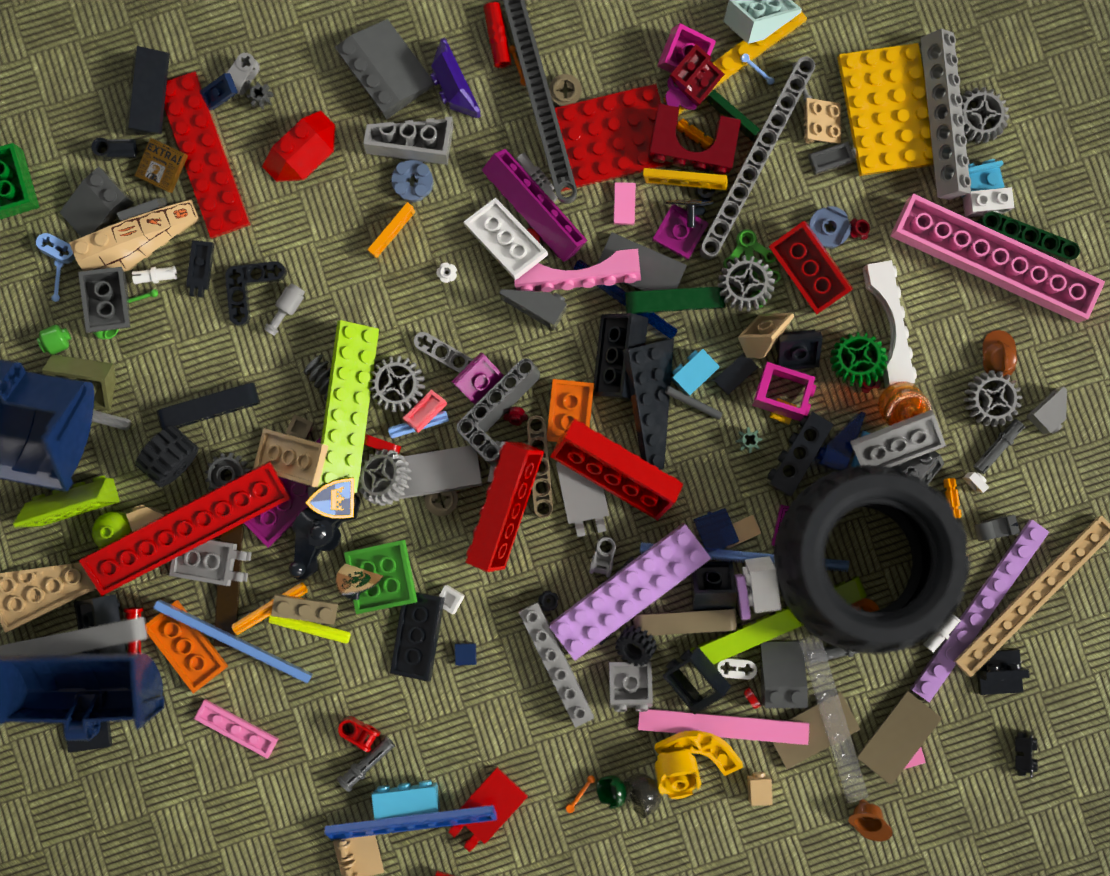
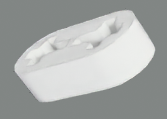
M727 658L716 664L717 670L726 678L748 680L754 678L757 673L756 665L748 659ZM725 662H728V665L735 667V670L728 669L727 673H724V670L720 667L725 665ZM746 664H749L752 671L745 675V672L738 670V667L744 668Z

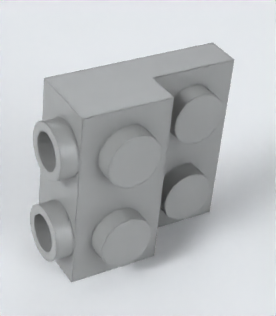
M609 662L610 708H614L615 712H625L627 708H635L637 712H646L648 708H652L651 662H648L646 665L644 664V666L639 664L634 666L633 662L631 664L627 662Z

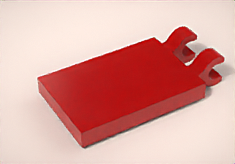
M496 767L459 809L493 805L497 812V820L453 825L449 828L448 832L455 838L462 828L466 826L473 834L464 843V847L471 852L479 841L486 844L527 799L528 795L500 768Z

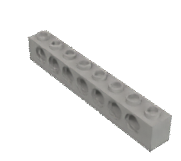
M939 29L920 38L937 198L951 200L971 194V179L969 177V159L966 151L967 139L964 132L965 120L962 114L960 77L957 68L956 38L954 32Z

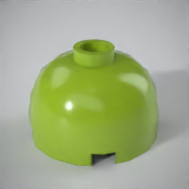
M110 511L102 514L95 520L92 526V538L99 548L132 532L126 513L119 511Z

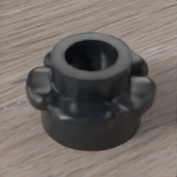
M547 590L539 596L538 603L544 611L554 610L558 606L559 598L556 593Z

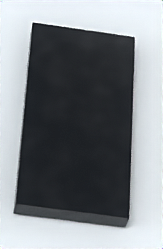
M416 592V603L401 605L390 674L429 682L432 678L445 597Z

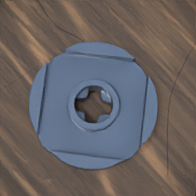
M407 160L398 163L392 174V186L396 194L403 200L419 202L432 191L433 176L426 164L418 160ZM411 176H415V179H418V183H414V186H410V183L407 182Z
M828 206L816 211L808 224L824 248L834 249L843 244L851 231V224H849L847 214L842 209L834 206ZM832 223V228L835 229L834 232H827L824 225Z

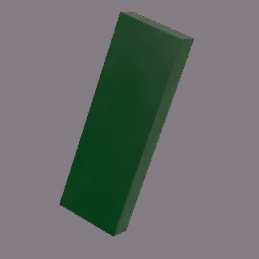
M713 89L708 95L707 102L723 116L740 119L739 130L753 141L760 129Z

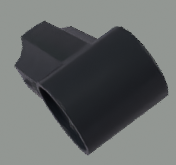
M100 137L95 139L91 146L94 154L106 162L112 159L136 158L138 155L135 139L107 140ZM108 146L106 152L100 153L102 147Z

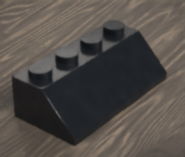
M633 313L601 314L593 396L631 400L623 350L646 344L647 317Z

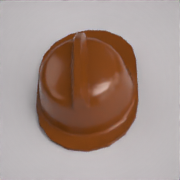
M992 331L983 340L984 370L987 374L989 371L994 370L995 374L1001 371L1003 376L1007 374L1012 375L1017 362L1015 341L1005 331Z
M860 799L859 805L854 808L853 814L848 818V822L863 837L869 840L886 841L892 837V829L885 822L880 807Z

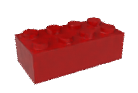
M806 221L801 222L768 246L816 315L853 290L851 284Z

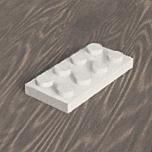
M496 197L464 221L465 227L515 280L548 256L547 251Z

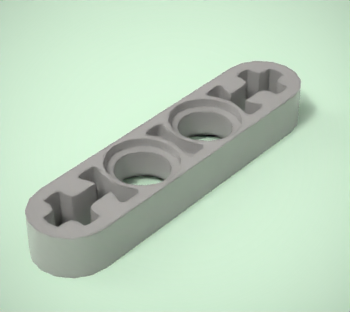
M420 332L414 337V345L419 351L458 373L469 364V361L473 360L426 332ZM427 337V342L432 345L433 341L437 342L432 347L431 353L428 352L430 347L426 345L420 347L419 338ZM440 346L447 349V354L443 358L437 357L435 354L436 349ZM456 357H463L465 359L463 367L457 368L454 366L453 361Z

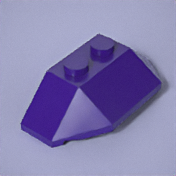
M444 37L439 43L431 65V79L434 85H439L441 89L439 95L443 104L447 103L451 110L474 118H480V108Z

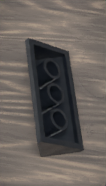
M140 46L136 47L133 54L126 135H162L169 53Z

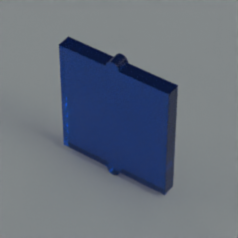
M726 508L715 512L709 511L707 515L694 519L707 553L718 549L724 550L727 546L739 542Z

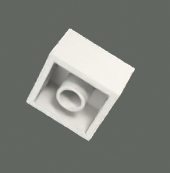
M770 556L746 559V567H742V573L746 579V586H748L749 607L753 606L755 613L781 610L776 568Z

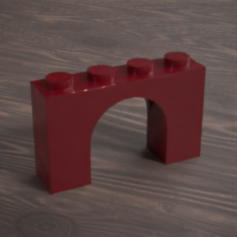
M659 104L648 158L657 163L667 161L672 162L674 166L685 167L687 165L692 166L693 169L698 171L708 169L713 170L718 175L729 174L733 167L741 120L720 116L717 122L713 145L702 152H691L683 148L676 137V125L680 108Z

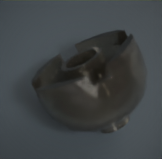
M636 773L623 780L627 791L626 798L628 802L632 800L636 805L633 810L640 817L646 818L658 809L661 804V793L658 789L657 779H653L644 773Z

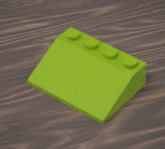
M105 475L93 478V482L85 484V482L73 484V488L67 492L54 490L52 491L53 495L45 496V494L34 496L32 497L33 501L24 504L13 523L14 527H42L119 503L120 500L114 479L105 478Z

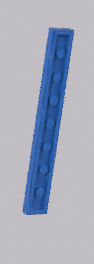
M492 805L325 826V834L330 840L494 821L497 820V812Z

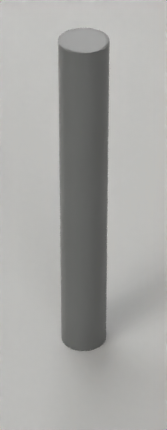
M670 386L665 390V394L718 420L722 417V412Z

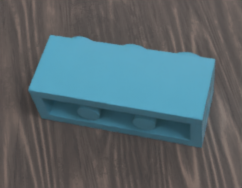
M432 780L420 781L419 785L401 783L395 788L383 785L377 787V790H374L372 793L374 820L439 812L440 809L437 782L432 783Z

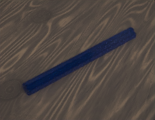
M579 259L574 265V270L585 269L590 266ZM615 284L611 286L596 285L626 307V292ZM655 313L637 314L647 317L648 323L669 339L674 338L678 332L675 327Z

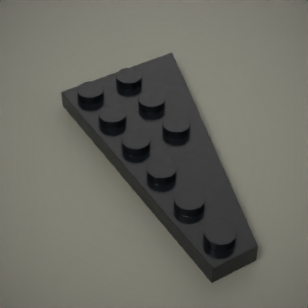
M674 338L623 350L641 459L658 467L660 470L664 469L670 400V396L665 394V390L668 386H671Z

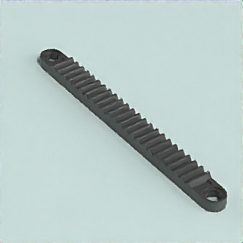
M503 0L556 196L561 203L570 204L577 197V188L524 0ZM568 187L572 189L573 193L571 196L563 197L561 195L563 188Z

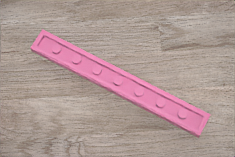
M649 708L646 712H639L638 730L666 733L703 731L723 738L808 745L809 722L706 713L694 715L693 712Z

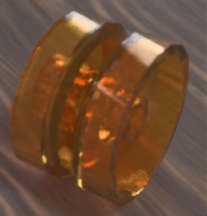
M897 382L888 386L878 399L879 413L888 426L933 410L931 402L915 384L909 382Z

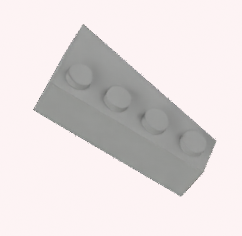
M451 116L438 120L429 118L426 121L417 122L408 120L405 123L395 124L394 122L367 124L363 142L366 154L448 165L453 133V118Z

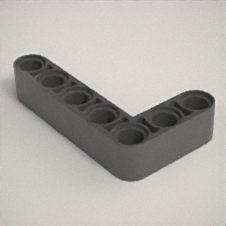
M530 359L520 360L457 423L458 433L494 468L498 465L501 448L486 432L540 378L539 369Z

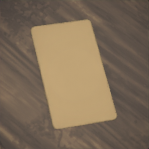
M753 515L720 529L727 548H731L761 534Z

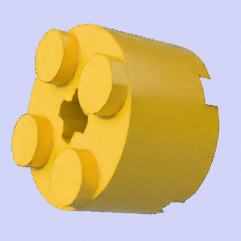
M682 749L670 753L663 752L657 756L658 760L654 768L658 789L663 796V793H665L672 799L685 798L692 795V790L696 787L697 790L700 788L701 780L696 758L691 754L690 750Z

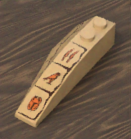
M188 200L121 221L69 242L77 263L83 271L122 267L124 272L137 266L136 264L144 258L152 255V252L160 246L166 245L171 238L181 234L200 220L193 201Z

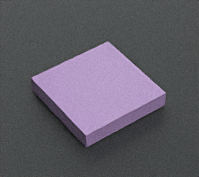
M735 574L739 616L742 620H747L751 616L746 579L742 574Z

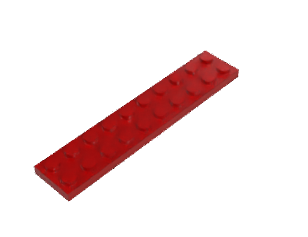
M268 461L80 558L79 562L100 595L103 596L289 500L291 496L272 463Z

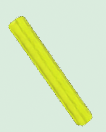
M269 616V623L345 644L350 640L351 633L310 621Z

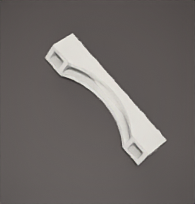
M892 260L867 264L862 268L866 289L881 303L890 324V350L888 360L886 361L887 368L883 370L885 389L911 385L915 383L917 374L915 367H912L911 363L913 353L911 347H908L907 342L909 332L907 326H904L903 321L905 311L903 306H900L901 290L896 285L895 280L897 269L892 264Z

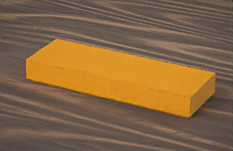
M407 202L367 249L372 256L378 258L413 216L415 210L412 205Z

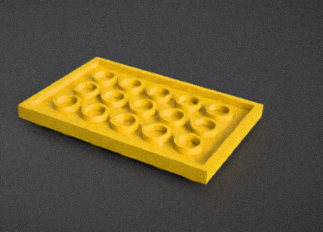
M919 43L839 54L837 59L853 145L856 150L859 176L934 165L925 76Z

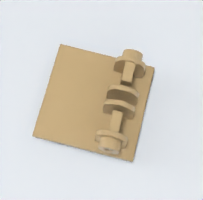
M806 98L805 105L803 106V121L806 122L803 124V127L806 128L804 140H806V143L811 144L816 140L841 144V103Z
M376 835L333 841L341 876H373L384 873Z

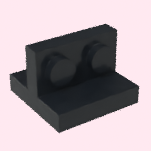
M814 329L783 333L775 344L777 351L776 365L792 370L819 367L823 339L821 332H816Z
M998 650L977 671L980 695L1023 692L1022 678H1030L1029 669L1021 667L1020 650Z

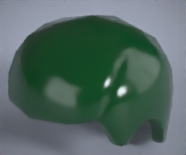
M608 775L598 779L596 790L599 801L602 804H609V809L621 807L625 803L627 796L624 782L615 775Z

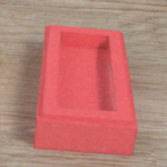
M431 389L403 417V420L419 433L447 405V402Z

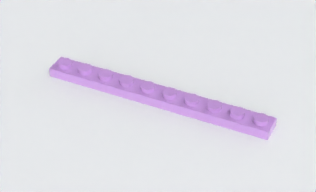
M1034 520L1027 522L960 617L961 622L949 634L948 640L945 639L914 682L910 688L913 692L927 702L932 700L956 664L953 661L975 639L1044 541L1049 531Z

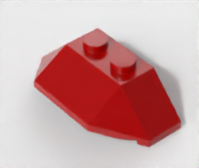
M322 111L302 118L272 146L262 165L263 169L276 182L305 180L334 152L336 125Z

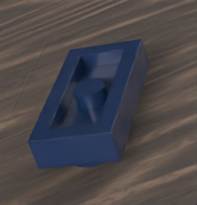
M230 73L222 74L199 91L209 110L216 109L238 93Z

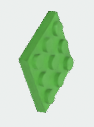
M405 540L344 552L346 564L383 576L378 584L371 589L360 592V598L353 600L356 614L417 602Z

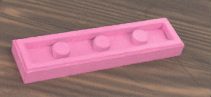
M207 699L203 700L194 717L198 722L267 759L279 738Z

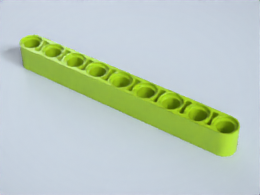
M859 576L853 577L849 582L845 583L843 581L833 586L838 595L848 604L867 597ZM786 606L781 610L775 611L776 614L771 616L768 614L757 619V622L753 624H745L737 628L735 632H727L718 636L717 640L711 639L698 645V647L714 665L802 626V624L793 615L789 607Z

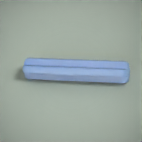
M439 412L423 429L448 422L447 412ZM407 423L388 428L391 438L415 432Z

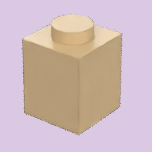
M753 772L752 776H747L748 801L751 806L773 805L772 781L769 775H765V772Z

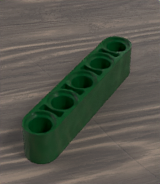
M988 212L977 221V223L1064 263L1077 258L1080 253L1079 246L1073 241L997 212ZM986 219L992 222V227L987 226ZM1005 226L1011 229V234L1005 231ZM1025 234H1028V235L1030 236V238H1031V241H1030V242H1028V241L1025 239V237H1024ZM1044 241L1050 244V249L1044 246ZM1064 248L1069 251V257L1064 254Z
M700 287L626 292V313L638 314L725 308V296H720V291L724 288Z

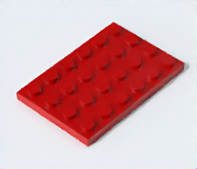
M657 84L554 108L576 188L641 173L644 171V168L657 169L673 165L672 162L657 163L648 158L656 112L659 104H661ZM567 187V188H563V189L561 190V192H562V191H566V190H571V189L568 188V187Z

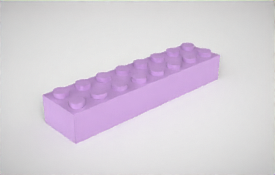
M682 523L550 622L549 627L575 661L709 561L711 557L687 525Z

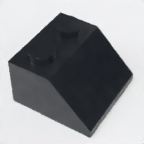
M732 561L706 562L691 573L693 610L736 609L737 587Z

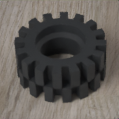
M628 626L623 630L615 643V649L618 650L617 654L622 655V660L627 659L628 664L633 662L634 666H638V664L644 666V664H648L657 648V645H655L656 641L651 640L653 636L651 634L647 635V630L641 631V627L636 629L635 626L630 628Z

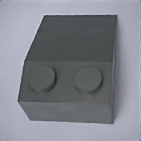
M97 167L80 183L61 209L60 214L81 237L106 228L118 217V212L128 209L134 202L106 171Z
M114 267L78 272L86 333L130 328L128 288L123 268Z
M501 289L499 292L501 300L553 331L567 310V303L564 302L565 298L557 293L552 295L547 292Z
M766 641L761 643L762 706L764 708H808L803 641Z

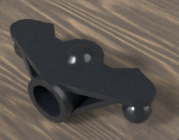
M354 494V517L330 518L317 513L311 507L304 509L297 516L292 525V531L296 533L294 561L289 565V573L295 579L304 580L317 572V556L320 552L334 550L341 541L340 525L343 522L356 520L361 501L356 494Z

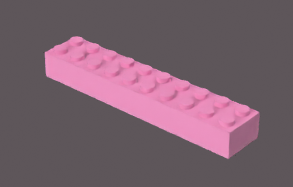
M912 194L906 200L890 235L894 239L1077 323L1089 319L1105 281L916 194Z

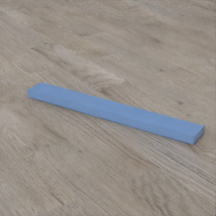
M158 600L153 607L155 610L305 683H308L313 675L167 602Z

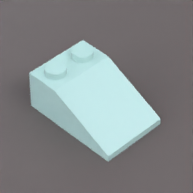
M729 0L724 22L749 44L764 40L800 14L802 9L792 0Z

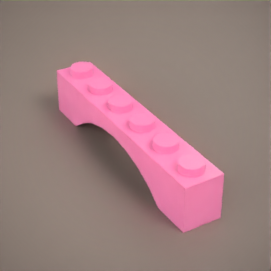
M638 249L616 251L603 262L580 270H559L537 263L517 280L514 279L515 288L520 291L551 292L558 289L571 290L577 287L591 288L595 285L611 286L615 283L625 282L630 284L641 281Z

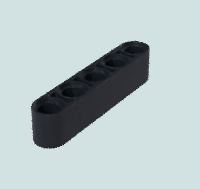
M248 383L168 406L156 412L161 430H164L170 426L180 428L260 404L255 383Z

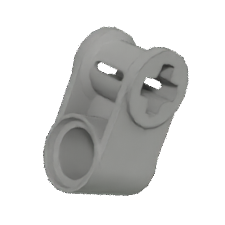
M241 53L237 57L231 68L226 72L231 74L238 91L237 94L243 95L248 90L250 83L258 74L260 66L249 53Z
M603 536L597 541L590 565V574L595 572L610 578L616 549L615 542L611 537ZM603 541H610L612 543L611 550L607 552L600 549L601 543Z

